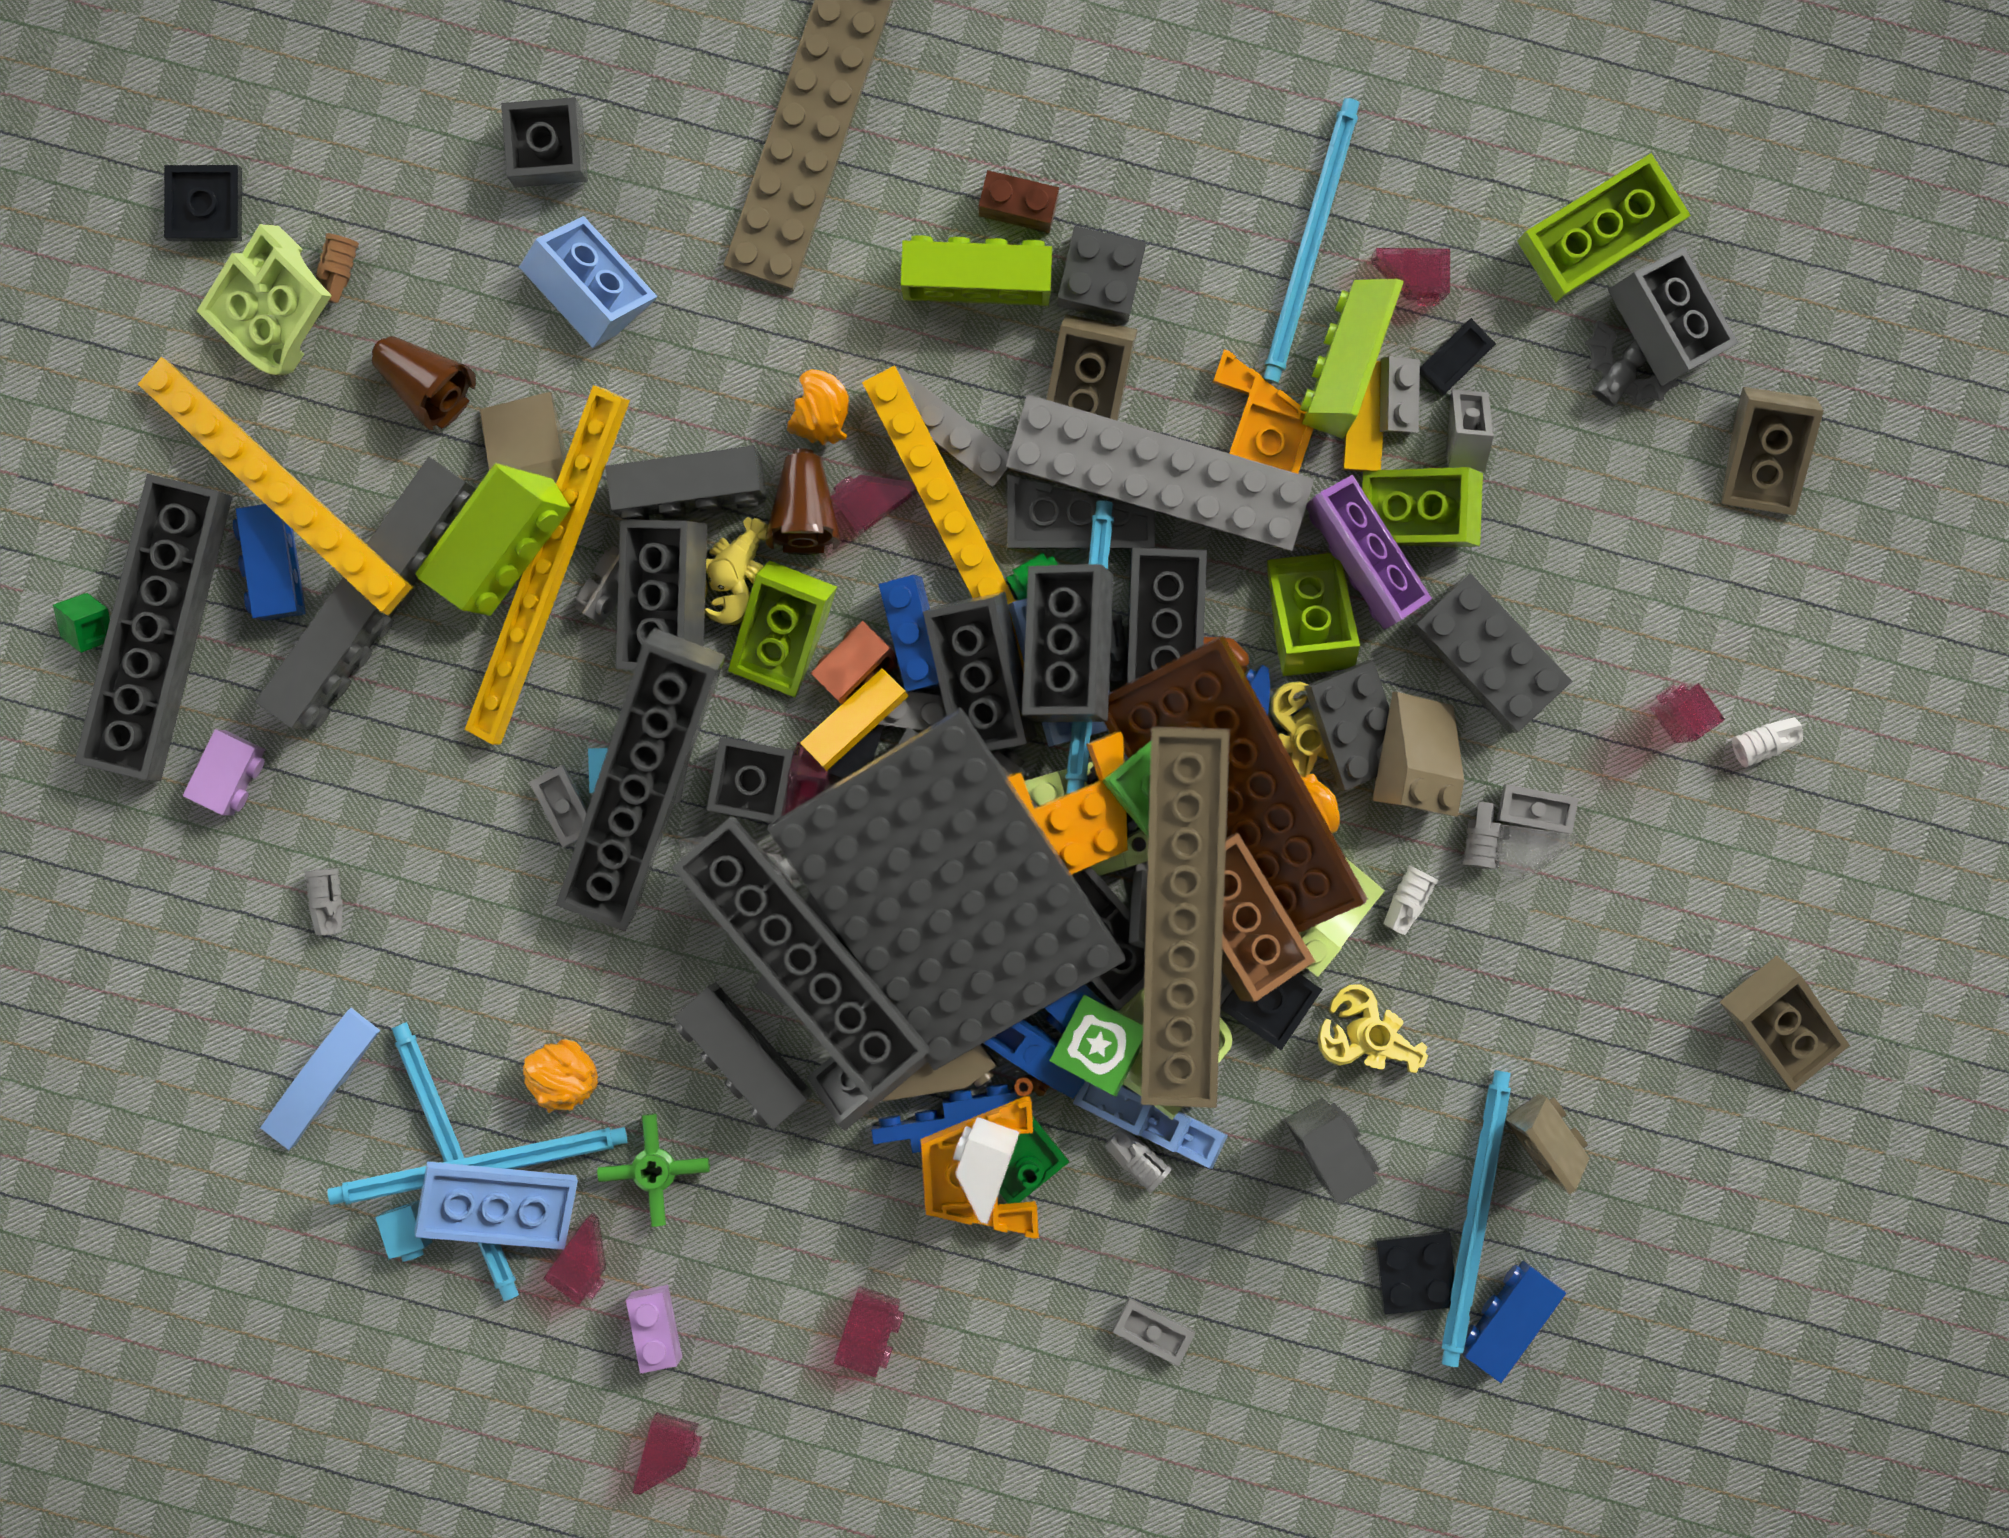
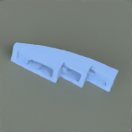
M350 1008L302 1068L260 1128L287 1150L293 1148L313 1119L322 1112L338 1087L347 1080L380 1030L354 1009Z
M1086 1081L1078 1091L1073 1104L1137 1136H1142L1172 1152H1177L1209 1169H1213L1228 1136L1181 1112H1178L1173 1120H1171L1155 1106L1141 1105V1096L1122 1085L1117 1097Z

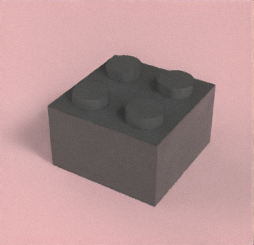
M575 97L501 103L506 175L515 188L588 182L583 111Z
M1074 226L1059 290L1057 307L1128 323L1147 242Z
M720 737L706 810L767 822H774L784 816L797 751Z

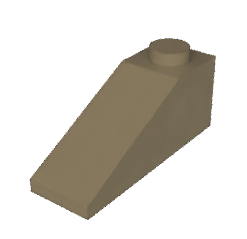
M982 1043L935 1071L927 1062L887 1095L883 1101L963 1089L972 1083L978 1088L995 1075L992 1069L996 1067V1061Z

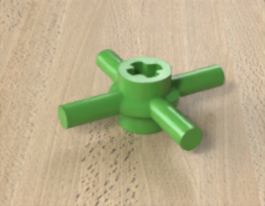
M657 1114L642 1115L645 1150L635 1157L632 1164L598 1167L597 1176L599 1182L633 1179L639 1188L647 1191L649 1195L651 1226L656 1227L666 1225L663 1190L670 1186L676 1175L709 1173L710 1160L709 1158L674 1161L669 1152L659 1148ZM652 1161L656 1162V1167L661 1166L662 1171L656 1178H652V1172L647 1173L645 1169Z

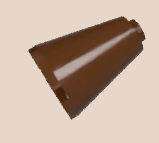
M395 336L379 340L372 349L373 366L419 422L427 429L434 430L433 426L436 425L441 429L447 427L467 407L470 400L465 395L469 387L474 390L476 386V375L468 366Z
M795 449L792 454L785 457L766 532V544L771 549H774L775 543L783 546V553L810 555L824 553V546L833 544L834 550L840 544V533L822 458L811 449Z

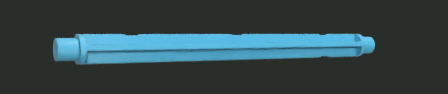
M1344 98L1341 111H1338L1336 115L1337 120L1268 358L1265 360L1264 365L1267 367L1263 379L1269 383L1279 384L1282 371H1285L1287 367L1286 362L1354 126L1358 121L1356 114L1360 102L1355 99Z
M1097 501L1095 515H1092L1093 523L1088 564H1102L1108 569L1112 524L1114 523V517H1112L1113 503L1110 501ZM1072 722L1068 767L1065 777L1068 780L1067 794L1083 788L1084 782L1088 780L1089 751L1086 744L1090 742L1092 722Z
M407 1022L391 1028L397 1041L394 1044L398 1048L444 1162L464 1158L417 1044L416 1036H412ZM478 1243L494 1281V1287L499 1289L503 1301L505 1302L518 1296L519 1293L514 1283L516 1278L511 1272L501 1245Z
M1494 1070L1492 1084H1489L1483 1114V1128L1479 1136L1466 1208L1467 1216L1463 1225L1450 1297L1451 1305L1447 1314L1441 1348L1444 1349L1441 1364L1451 1367H1458L1460 1354L1464 1353L1470 1320L1469 1312L1474 1298L1511 1092V1088L1508 1087L1511 1073Z
M610 1127L601 1130L443 1163L516 1169L614 1149V1146L628 1143L625 1127L611 1130ZM426 1166L352 1182H344L342 1186L327 1190L329 1203L334 1205L345 1202L348 1205L359 1201L421 1189L423 1187Z

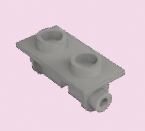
M612 546L610 551H604L603 556L593 570L594 573L602 577L599 584L588 578L575 598L578 602L574 608L600 624H603L607 616L614 611L618 600L619 549L615 546Z

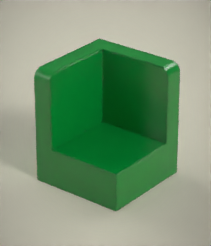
M84 593L53 604L61 638L77 651L82 653L104 644L110 617L108 608L90 594Z

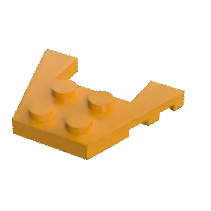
M1224 349L1212 383L1248 395L1229 454L1298 474L1314 429L1302 424L1306 412L1300 410L1301 405L1283 391L1276 389L1261 377L1262 375L1254 369L1247 367L1233 353Z
M1121 732L1111 733L1086 744L1099 779L1098 782L1038 807H1033L1022 774L1014 773L1007 776L1071 875L1128 851L1126 810L1102 782V780L1124 763L1123 736Z
M1024 1096L920 1139L926 1215L972 1225V1223L991 1226L994 1230L1007 1233L1009 1230L1022 1233L1028 1238H1039L1036 1201L998 1204L997 1196L988 1223L980 1222L956 1176L960 1161L953 1159L965 1126L973 1128L977 1117L1020 1132L1019 1134L1033 1133L1032 1101L1030 1096Z

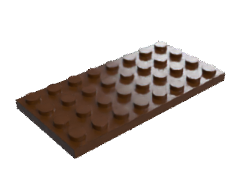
M1224 635L1109 692L1108 722L1104 723L1110 734L1114 732L1122 733L1123 749L1128 758L1151 740L1152 727L1229 729L1226 838L1236 833L1240 835L1298 933L1366 903L1367 896Z

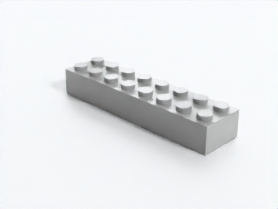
M1027 394L1006 467L1012 470L1286 551H1293L1314 482L1313 478L1029 394Z

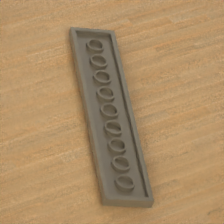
M814 0L724 262L726 269L791 291L795 290L894 0Z
M1152 727L1141 1105L1217 1108L1229 729Z

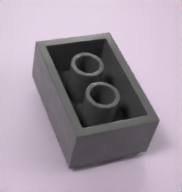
M1685 246L1635 271L1608 289L1661 386L1739 343Z

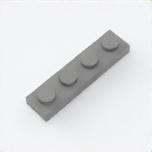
M900 368L898 373L934 443L993 489L1009 470L1006 467L1009 453Z

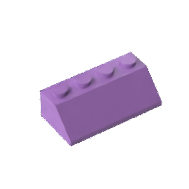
M1353 475L1320 492L1307 503L1306 509L1309 512L1312 524L1321 531L1329 544L1330 552L1341 562L1349 575L1351 585L1361 593L1369 606L1371 616L1380 623L1383 629L1399 622L1432 599Z

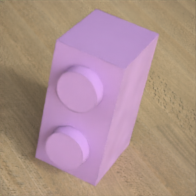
M215 729L185 789L183 797L221 815H234L235 811L239 812L247 801L248 792L246 789L251 778L255 779L263 768L265 760L262 756L265 749L231 732Z
M668 1285L632 1292L626 1299V1305L640 1374L676 1367L682 1358V1352Z

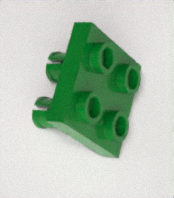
M1033 1115V1133L1019 1134L999 1193L1008 1204L1020 1203L1070 1162Z

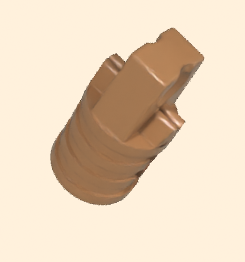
M326 233V241L323 244V252L320 255V263L317 266L316 278L332 295L328 302L338 303L343 288L347 286L350 279V271L353 268V260L356 257V249H358L359 243L343 236Z

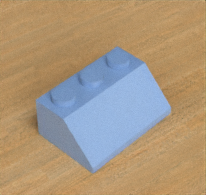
M584 216L537 238L519 266L525 275L592 348L620 333L657 298V295Z

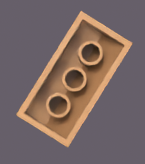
M1236 833L1226 838L1221 969L1241 1001L1256 1002L1311 965L1315 960L1240 835Z

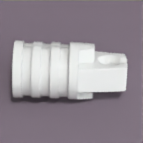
M1793 717L1765 724L1760 728L1758 727L1742 735H1737L1732 738L1734 753L1740 764L1745 768L1762 760H1767L1772 756L1780 755L1783 751L1803 741L1802 725Z
M1410 865L1406 869L1407 872L1403 875L1396 893L1392 896L1390 908L1383 923L1388 928L1403 935H1406L1414 921L1422 913L1423 907L1428 902L1435 884L1439 881Z

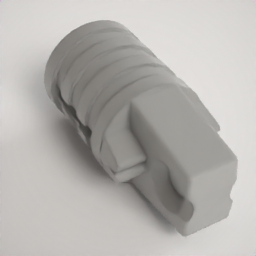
M1478 802L1476 820H1468L1466 830L1468 836L1464 852L1465 859L1462 862L1463 866L1490 870L1496 869V849L1498 848L1497 840L1500 838L1501 823H1493L1494 803Z
M339 868L305 871L307 879L306 888H308L307 897L309 898L308 906L315 934L332 935L341 933L343 902L341 899Z
M1120 1128L1105 1145L1106 1149L1122 1168L1129 1172L1130 1176L1136 1179L1141 1186H1144L1149 1193L1155 1190L1172 1170L1145 1143L1123 1128Z

